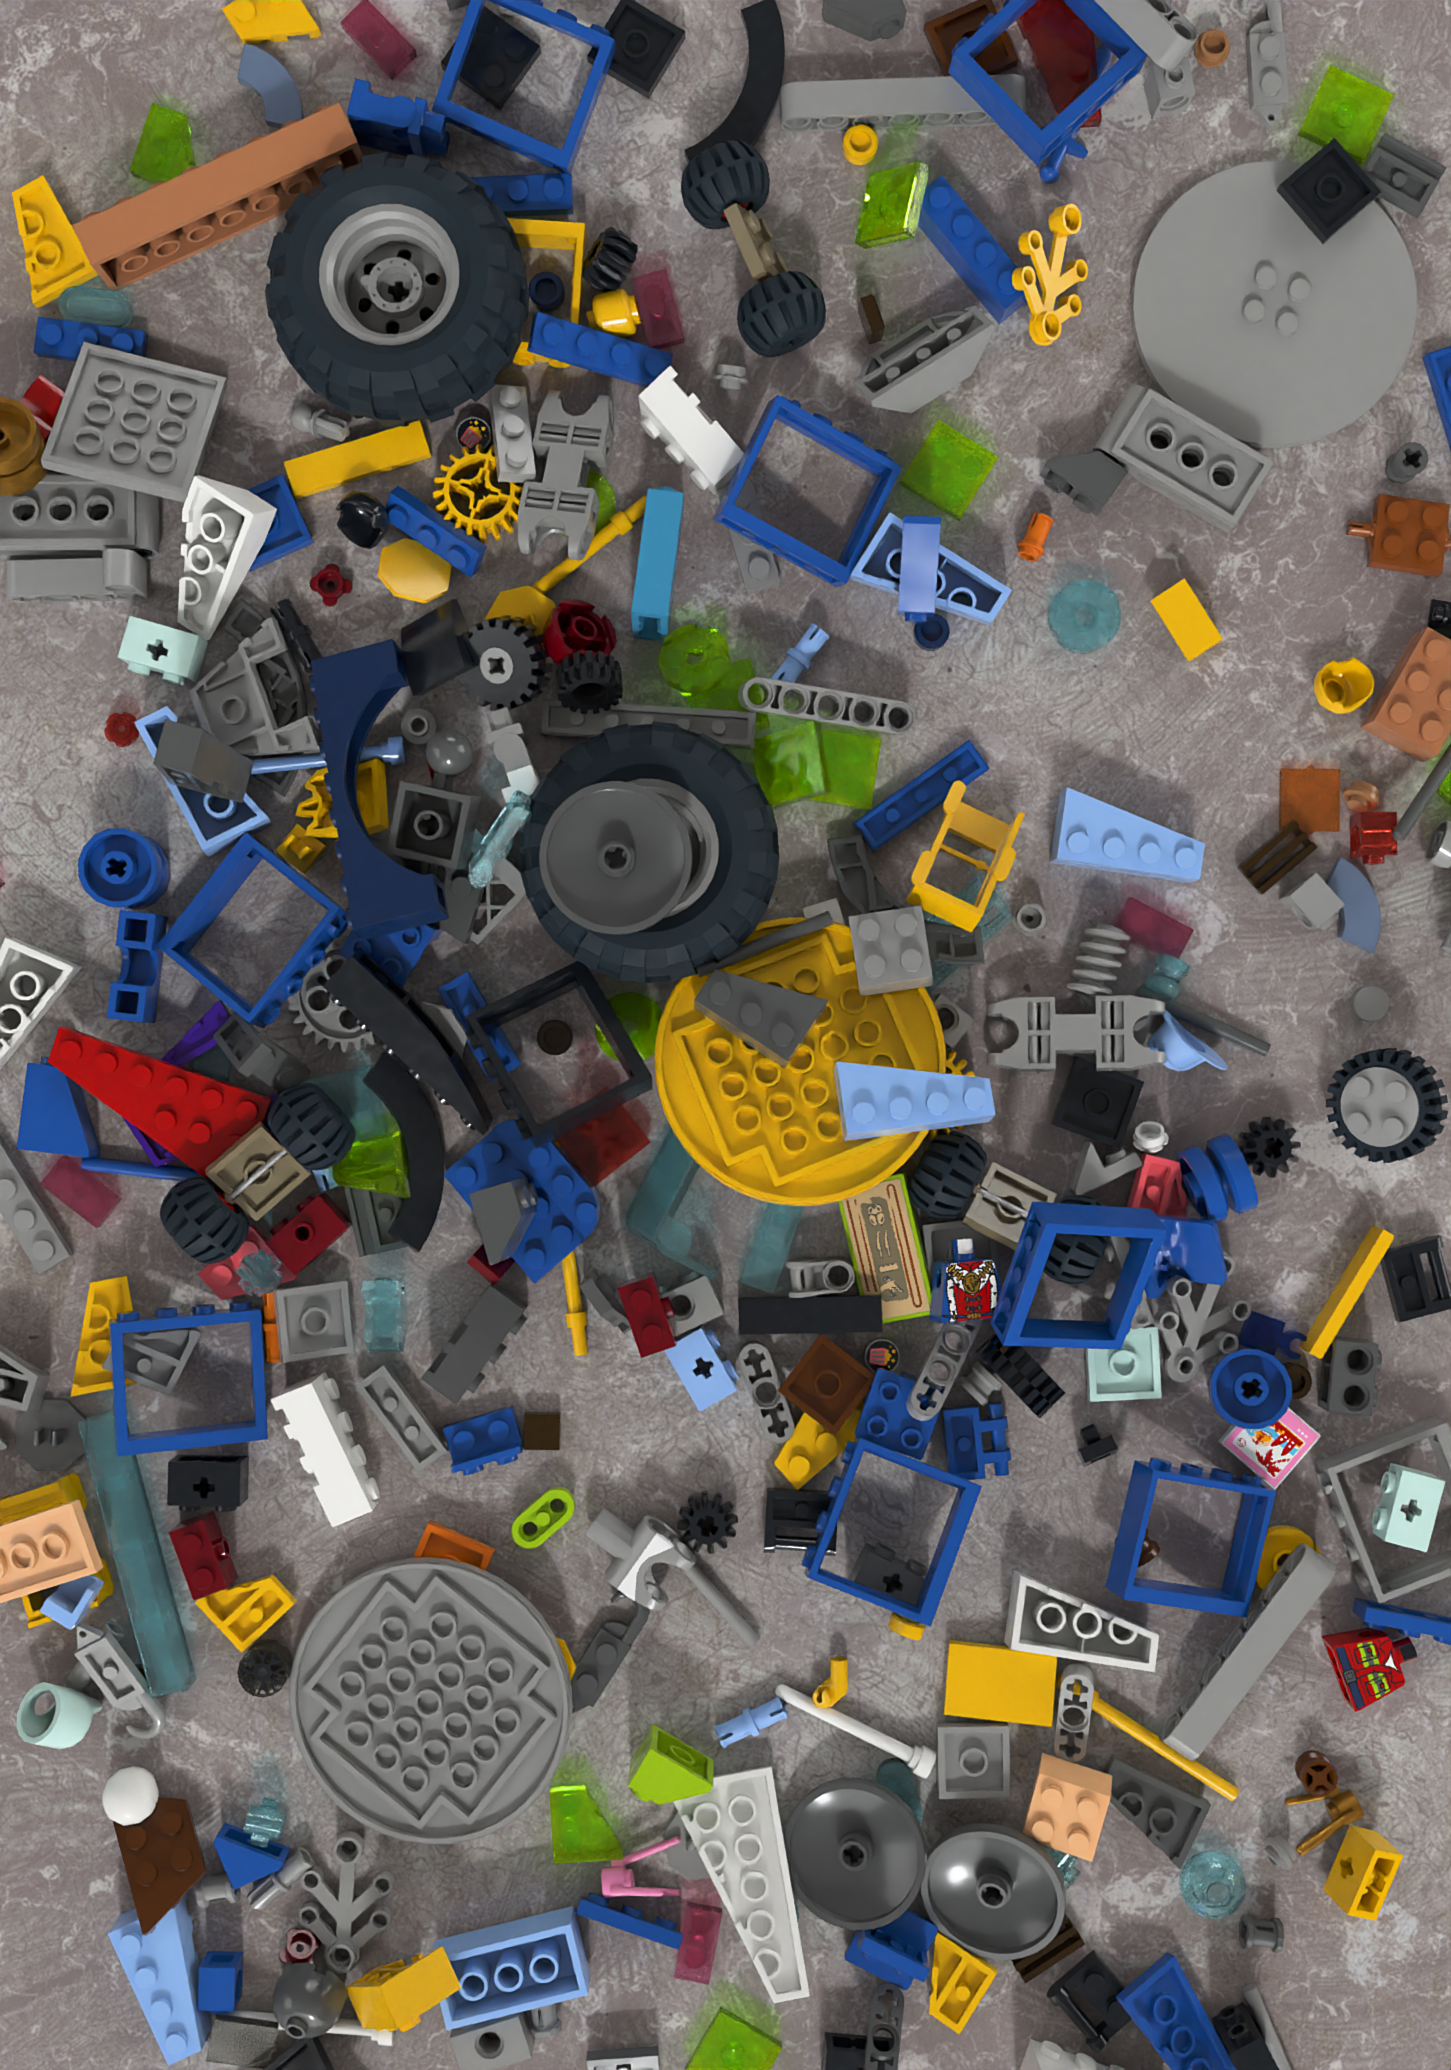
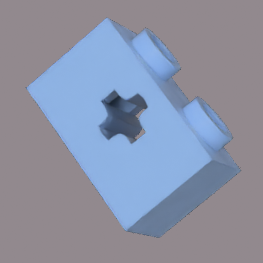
M701 1324L676 1337L677 1344L675 1347L664 1350L699 1412L737 1391L735 1380L740 1377L730 1359L722 1360L717 1351L722 1346L712 1328L705 1330ZM701 1357L705 1362L712 1361L709 1372L705 1373L702 1368L695 1369L698 1358Z

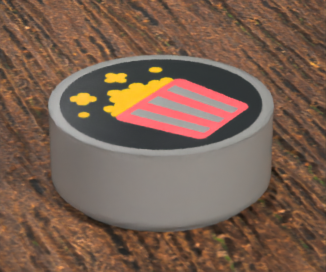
M478 417L464 419L456 429V440L461 450L464 446L469 449L470 454H475L476 445L481 444L485 454L492 445L493 436L490 427L484 420Z
M878 1337L872 1339L866 1345L864 1361L867 1367L874 1373H876L878 1368L892 1372L899 1364L900 1352L892 1340Z

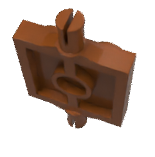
M1379 494L1375 498L1373 517L1370 522L1349 520L1346 526V535L1366 537L1369 548L1367 567L1438 577L1443 572L1445 552L1451 550V535L1448 528L1450 504Z

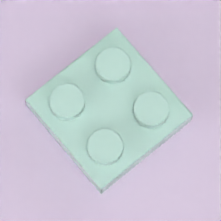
M1148 1325L1135 1330L1130 1328V1332L1126 1335L1121 1350L1085 1348L1087 1396L1090 1402L1162 1398L1158 1328L1155 1325Z

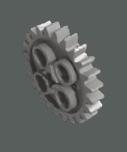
M343 936L341 946L338 945L335 939L325 950L324 959L317 966L309 970L303 978L302 987L297 993L290 996L295 997L297 1002L288 1007V1010L300 1012V1015L293 1021L294 1024H307L302 1033L304 1036L311 1035L314 1032L317 1033L314 1039V1044L320 1045L325 1039H328V1050H334L338 1042H340L342 1052H349L351 1042L354 1043L357 1050H364V1039L371 1045L377 1044V1038L371 1031L367 1032L359 1025L353 1029L346 1025L344 1019L348 1011L346 1007L336 1005L330 998L329 1005L322 1011L318 1010L314 1005V997L319 991L323 990L327 993L323 984L318 981L319 977L323 976L328 980L332 975L333 964L338 960H343L344 962L347 960L340 955V950L348 936Z

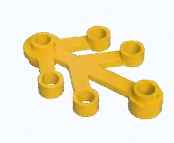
M1074 204L1059 206L1049 216V228L1054 235L1048 263L1042 247V236L1037 230L1022 233L1018 240L1021 253L1031 256L1043 292L1042 298H1040L1035 285L1036 275L1032 267L1024 266L1013 271L1012 284L1016 290L1024 291L1031 312L1028 325L1029 334L1038 346L1052 344L1061 334V323L1070 317L1078 316L1081 312V300L1076 294L1062 296L1059 299L1058 308L1054 310L1056 297L1073 284L1085 281L1088 276V266L1083 259L1069 261L1065 266V272L1060 275L1067 236L1078 233L1082 224L1081 213Z

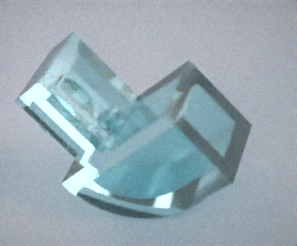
M385 1277L363 1280L361 1295L366 1308L363 1337L368 1352H404L407 1326V1294L405 1284H400L399 1281H393Z

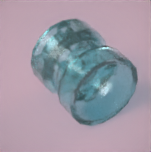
M1158 952L1154 960L1155 969L1152 974L1147 975L1143 985L1148 989L1176 1000L1181 990L1179 984L1182 978L1187 977L1191 966L1173 956Z

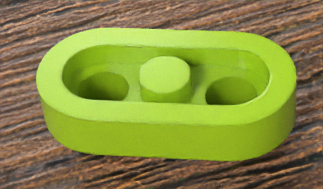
M560 1486L551 1487L515 1518L511 1530L514 1541L526 1549L540 1546L573 1516L575 1510L573 1494L568 1489ZM561 1499L564 1507L559 1510L554 1509L551 1501ZM527 1522H533L537 1526V1531L529 1533L525 1530L524 1525Z

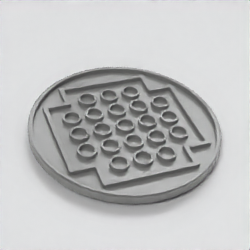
M1291 161L1252 162L1223 170L1196 184L1184 193L1157 223L1141 253L1133 280L1131 293L1133 334L1144 368L1162 396L1250 447H1297L1332 436L1353 424L1367 413L1393 384L1405 363L1415 333L1418 306L1416 277L1411 258L1397 228L1384 210L1373 201L1328 241L1322 244L1276 191L1279 185L1304 163Z
M434 1557L407 1558L388 1562L359 1574L337 1590L317 1611L299 1642L290 1675L289 1705L294 1735L304 1761L318 1784L341 1809L360 1823L392 1838L411 1843L443 1845L467 1842L484 1837L510 1824L527 1811L547 1788L563 1758L569 1740L573 1710L572 1686L563 1652L554 1633L543 1616L518 1590L488 1571L464 1562Z

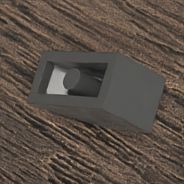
M823 0L822 17L824 22L871 42L878 38L889 39L898 34L904 27L907 10L903 0Z

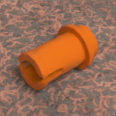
M1032 513L1025 536L1017 544L1019 549L1017 554L1021 558L1037 562L1038 558L1044 555L1045 550L1043 546L1054 523L1050 516L1043 513Z

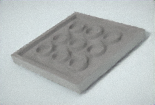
M83 342L41 457L42 466L45 469L185 503L193 478L199 474L227 389L226 377Z

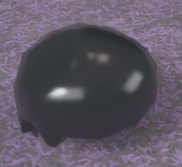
M351 491L340 500L336 507L337 511L341 510V515L337 522L339 530L348 540L359 547L366 549L376 547L389 529V516L384 505L370 493Z

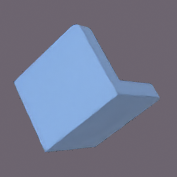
M91 1574L62 1583L57 1591L46 1599L39 1612L72 1630L83 1620L105 1582Z

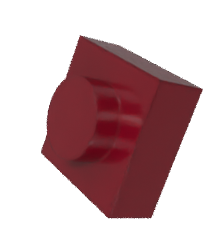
M484 1244L467 1261L472 1268L493 1286L515 1262L510 1257L497 1264L490 1265Z

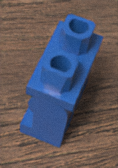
M355 78L347 116L359 145L402 156L414 154L427 158L428 154L446 158L450 143V133L445 131L447 123L445 115L430 112L426 99L416 97L415 103H413L411 99L405 96L389 98L374 94L370 82Z

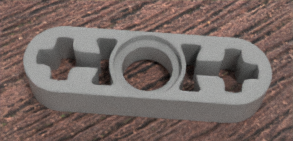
M759 1341L747 1342L739 1351V1365L762 1431L771 1442H786L794 1433V1421L786 1397L777 1391L774 1399L765 1402L756 1395L757 1387L763 1382L772 1383L777 1390L781 1386L769 1349ZM755 1349L757 1354H764L765 1357L760 1359L762 1371L764 1373L770 1369L772 1374L760 1375L753 1381L750 1380L749 1376H755L756 1371L752 1362L746 1363L744 1359L749 1357V1350ZM779 1403H782L783 1408H776L780 1421L787 1420L788 1424L783 1426L784 1432L782 1434H777L775 1429L769 1430L768 1427L773 1425L770 1411L762 1414L761 1409H772Z
M1071 1664L1062 1672L1054 1738V1752L1056 1756L1072 1763L1079 1762L1086 1755L1094 1694V1674L1090 1668L1082 1664ZM1075 1679L1082 1680L1080 1695L1073 1694ZM1074 1707L1080 1709L1084 1716L1080 1719H1071L1065 1715L1064 1711ZM1068 1732L1075 1733L1073 1747L1066 1746Z

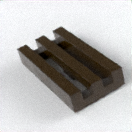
M1291 820L1237 868L1256 891L1263 895L1318 847L1308 839L1309 836L1299 828V824L1295 820ZM1293 833L1295 835L1294 839L1254 873L1249 870L1289 834ZM1302 844L1304 846L1262 883L1259 882V879L1298 845Z
M1066 1912L1062 1925L1064 1924L1066 1928L1058 1932L1046 1947L1030 1956L1011 1960L1025 1984L1085 1945L1083 1938Z

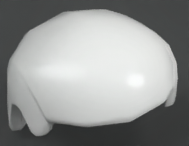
M137 1766L120 1769L108 1779L102 1793V1804L108 1817L112 1821L125 1826L141 1823L151 1815L159 1797V1790L154 1775L148 1770Z

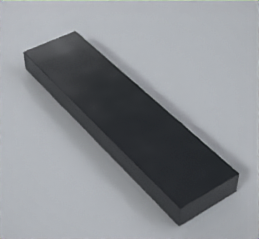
M882 1294L829 1295L804 1298H790L789 1296L740 1297L738 1299L739 1335L883 1332Z

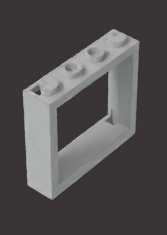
M1435 1415L1316 1462L1320 1471L1316 1475L1318 1484L1325 1495L1329 1494L1333 1507L1329 1508L1330 1515L1337 1528L1342 1527L1346 1540L1342 1541L1343 1548L1351 1562L1355 1561L1359 1573L1355 1574L1357 1584L1364 1595L1368 1594L1379 1604L1451 1576V1550L1377 1579L1336 1473L1428 1438L1451 1495V1430L1448 1422Z

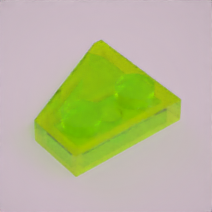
M152 103L129 170L133 177L151 183L167 182L180 176L185 169L196 165L194 151L191 147L190 121L187 115Z
M400 1131L355 1141L345 1158L332 1166L335 1182L340 1186L403 1198L410 1197L406 1156Z

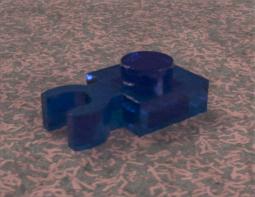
M1251 1310L1249 1318L1244 1320L1238 1341L1240 1345L1259 1349L1273 1356L1277 1347H1279L1286 1356L1292 1359H1300L1301 1355L1299 1353L1291 1351L1290 1342L1293 1339L1306 1341L1307 1337L1296 1330L1283 1332L1285 1322Z

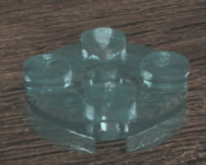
M1079 580L1068 583L1054 597L1050 604L1047 618L1050 631L1052 630L1053 635L1058 639L1057 642L1070 652L1087 654L1102 648L1115 636L1119 629L1121 610L1118 596L1115 592L1096 581ZM1083 608L1088 609L1089 614L1093 615V621H1088L1086 626L1080 625V618L1075 617V612H1081Z

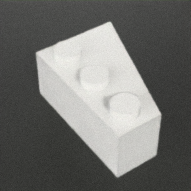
M670 365L638 395L642 419L640 424L653 439L659 436L667 445L665 450L678 465L683 462L692 471L690 477L700 489L704 491L708 488L715 495L717 489L724 487L732 479L744 453L716 420L712 421L697 406L701 401L696 395L692 393L688 396L676 384L675 377L678 374Z

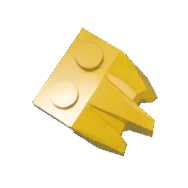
M376 758L359 764L357 771L358 805L369 835L389 829L385 763ZM326 767L317 770L304 784L307 790L312 791L313 797L299 803L295 816L313 818V822L307 826L305 836L338 838L337 828L334 827L329 814V808L333 806L332 795L329 794L324 781V774L328 773Z

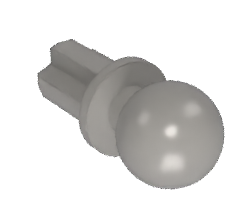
M302 403L292 410L291 422L295 429L302 433L311 432L314 437L323 438L325 436L340 442L350 436L349 423L346 420L331 416L325 409L316 410L312 405Z

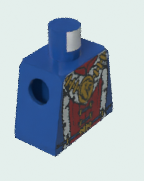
M973 1238L951 1239L953 1260L937 1261L934 1264L930 1320L938 1323H950L992 1318L1002 1290L994 1260L984 1257L975 1258Z

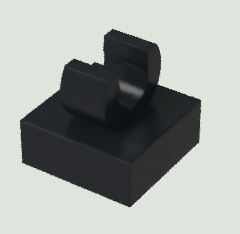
M1094 1424L1080 1429L1081 1437L1086 1447L1078 1450V1456L1083 1467L1117 1452L1118 1447L1112 1435L1100 1439Z

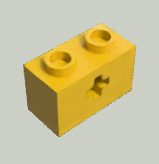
M1349 1825L1323 1890L1347 1915L1376 1921L1403 1855L1378 1831Z

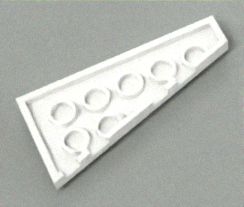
M770 1765L713 1776V1788L710 1793L674 1801V1804L773 2003L809 1997L772 1767Z

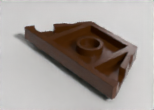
M158 1797V1802L152 1814L141 1823L123 1826L113 1821L141 1931L145 1936L151 1934L156 1929L155 1926L171 1909H174L184 1898L185 1893L192 1886H195L208 1872L190 1806L186 1799Z

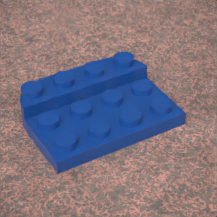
M517 1119L507 1120L493 1127V1130L444 1173V1177L472 1210L470 1193L527 1177L529 1184H534L539 1203L535 1205L537 1212L512 1258L535 1284L596 1231L601 1216V1203L599 1199L601 1197L596 1187L591 1186L553 1140L536 1149L530 1138L527 1140L522 1138L515 1124Z

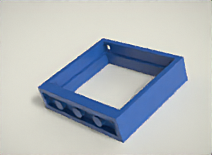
M470 0L432 107V112L445 115L447 123L561 173H571L616 51L615 39L610 37L611 32L596 24H591L589 28L577 23V17L565 10L557 9L555 13L543 8L544 3L540 0H488L599 49L561 150L450 102L486 0Z
M1006 0L1003 8L996 15L993 13L988 14L979 24L977 32L969 39L963 37L951 52L953 56L948 73L1036 165H1039L1141 71L1147 54L1095 0L1063 1L1119 60L1043 130L1024 113L974 60L977 55L1038 0Z
M777 395L768 402L713 520L832 586L839 587L847 584L902 466L886 456L887 452L880 449H875L874 451L865 446L863 439L849 431L843 433L832 427L833 423L827 417L817 413L812 415L801 409V404L797 400L791 401L784 396L780 397ZM775 419L877 477L837 562L734 505Z
M245 832L161 939L157 947L248 1023L264 1029L278 1018L281 1006L288 997L299 991L303 985V978L309 970L317 966L324 959L325 950L331 942L345 932L348 926L345 916L346 909L264 843ZM264 859L328 910V912L259 1001L253 1006L189 952L259 862Z
M1032 1202L990 1322L1002 1345L1121 1350L1126 1335L1130 1332L1131 1322L1137 1306L1142 1301V1293L1147 1280L1153 1272L1154 1262L1159 1249L1165 1241L1167 1229L1153 1210L1148 1208ZM1056 1233L1134 1237L1103 1321L1026 1319Z
M251 1301L230 1302L228 1309L215 1310L214 1304H202L192 1306V1312L178 1313L177 1308L170 1307L155 1309V1315L140 1317V1311H128V1313H117V1319H109L115 1450L117 1457L268 1440L261 1309L258 1306H251ZM249 1322L254 1420L128 1434L123 1352L124 1333Z
M855 1436L854 1441H848L844 1447L841 1462L845 1463L841 1476L835 1475L830 1484L828 1496L832 1497L829 1508L827 1511L822 1510L818 1516L815 1531L819 1532L815 1545H808L803 1556L801 1565L806 1567L804 1574L807 1578L931 1627L982 1486ZM864 1451L958 1488L916 1605L821 1568Z
M1151 1457L1150 1462L1135 1460L1105 1587L1124 1600L1247 1617L1276 1491L1261 1484V1477L1242 1473L1241 1478L1233 1477V1473L1218 1468H1212L1211 1473L1202 1472L1203 1468L1189 1463H1181L1180 1468L1172 1467V1463L1155 1457ZM1158 1479L1244 1493L1222 1590L1135 1577Z

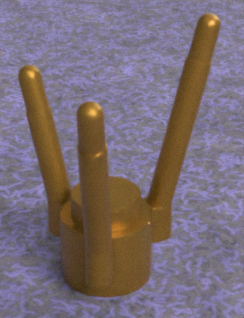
M1336 1785L1335 1789L1328 1795L1314 1796L1310 1793L1284 1800L1287 1806L1325 1799L1330 1800V1803L1326 1804L1325 1808L1332 1822L1297 1845L1296 1851L1299 1855H1305L1344 1826L1364 1817V1812L1350 1789L1340 1792Z

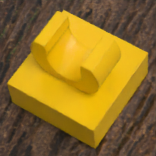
M297 823L275 852L303 874H307L328 846L316 837L305 836L306 829Z

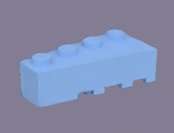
M889 512L850 575L852 581L899 596L903 520ZM940 544L935 608L990 626L1012 590Z
M168 706L134 722L153 759L156 755L165 719L177 722L178 719ZM164 777L198 843L208 857L236 844L245 832L252 836L273 825L268 816L254 803L246 792L243 802L239 803L172 785Z
M1067 787L1059 795L1050 863L1191 883L1200 880L1205 843Z
M836 1061L833 1068L844 1141L986 1123L996 1115L990 1078Z
M185 1893L184 1898L160 1920L155 1926L156 1929L151 1934L146 1936L142 1934L136 1908L121 1914L108 1932L111 1943L168 2066L201 2051L212 2030L209 2011H198V1967L200 1962L198 1951H195L192 1938L193 1925L191 1915H188L186 1906L187 1893Z

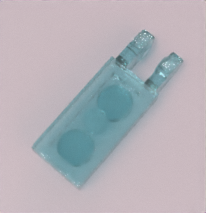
M520 790L514 792L479 844L478 849L472 856V860L468 863V882H470L473 888L482 889V887L488 885L489 881L491 882L494 877V864L498 858L504 859L508 855L513 844L511 839L518 830H523L525 822L529 823L531 820L530 796Z

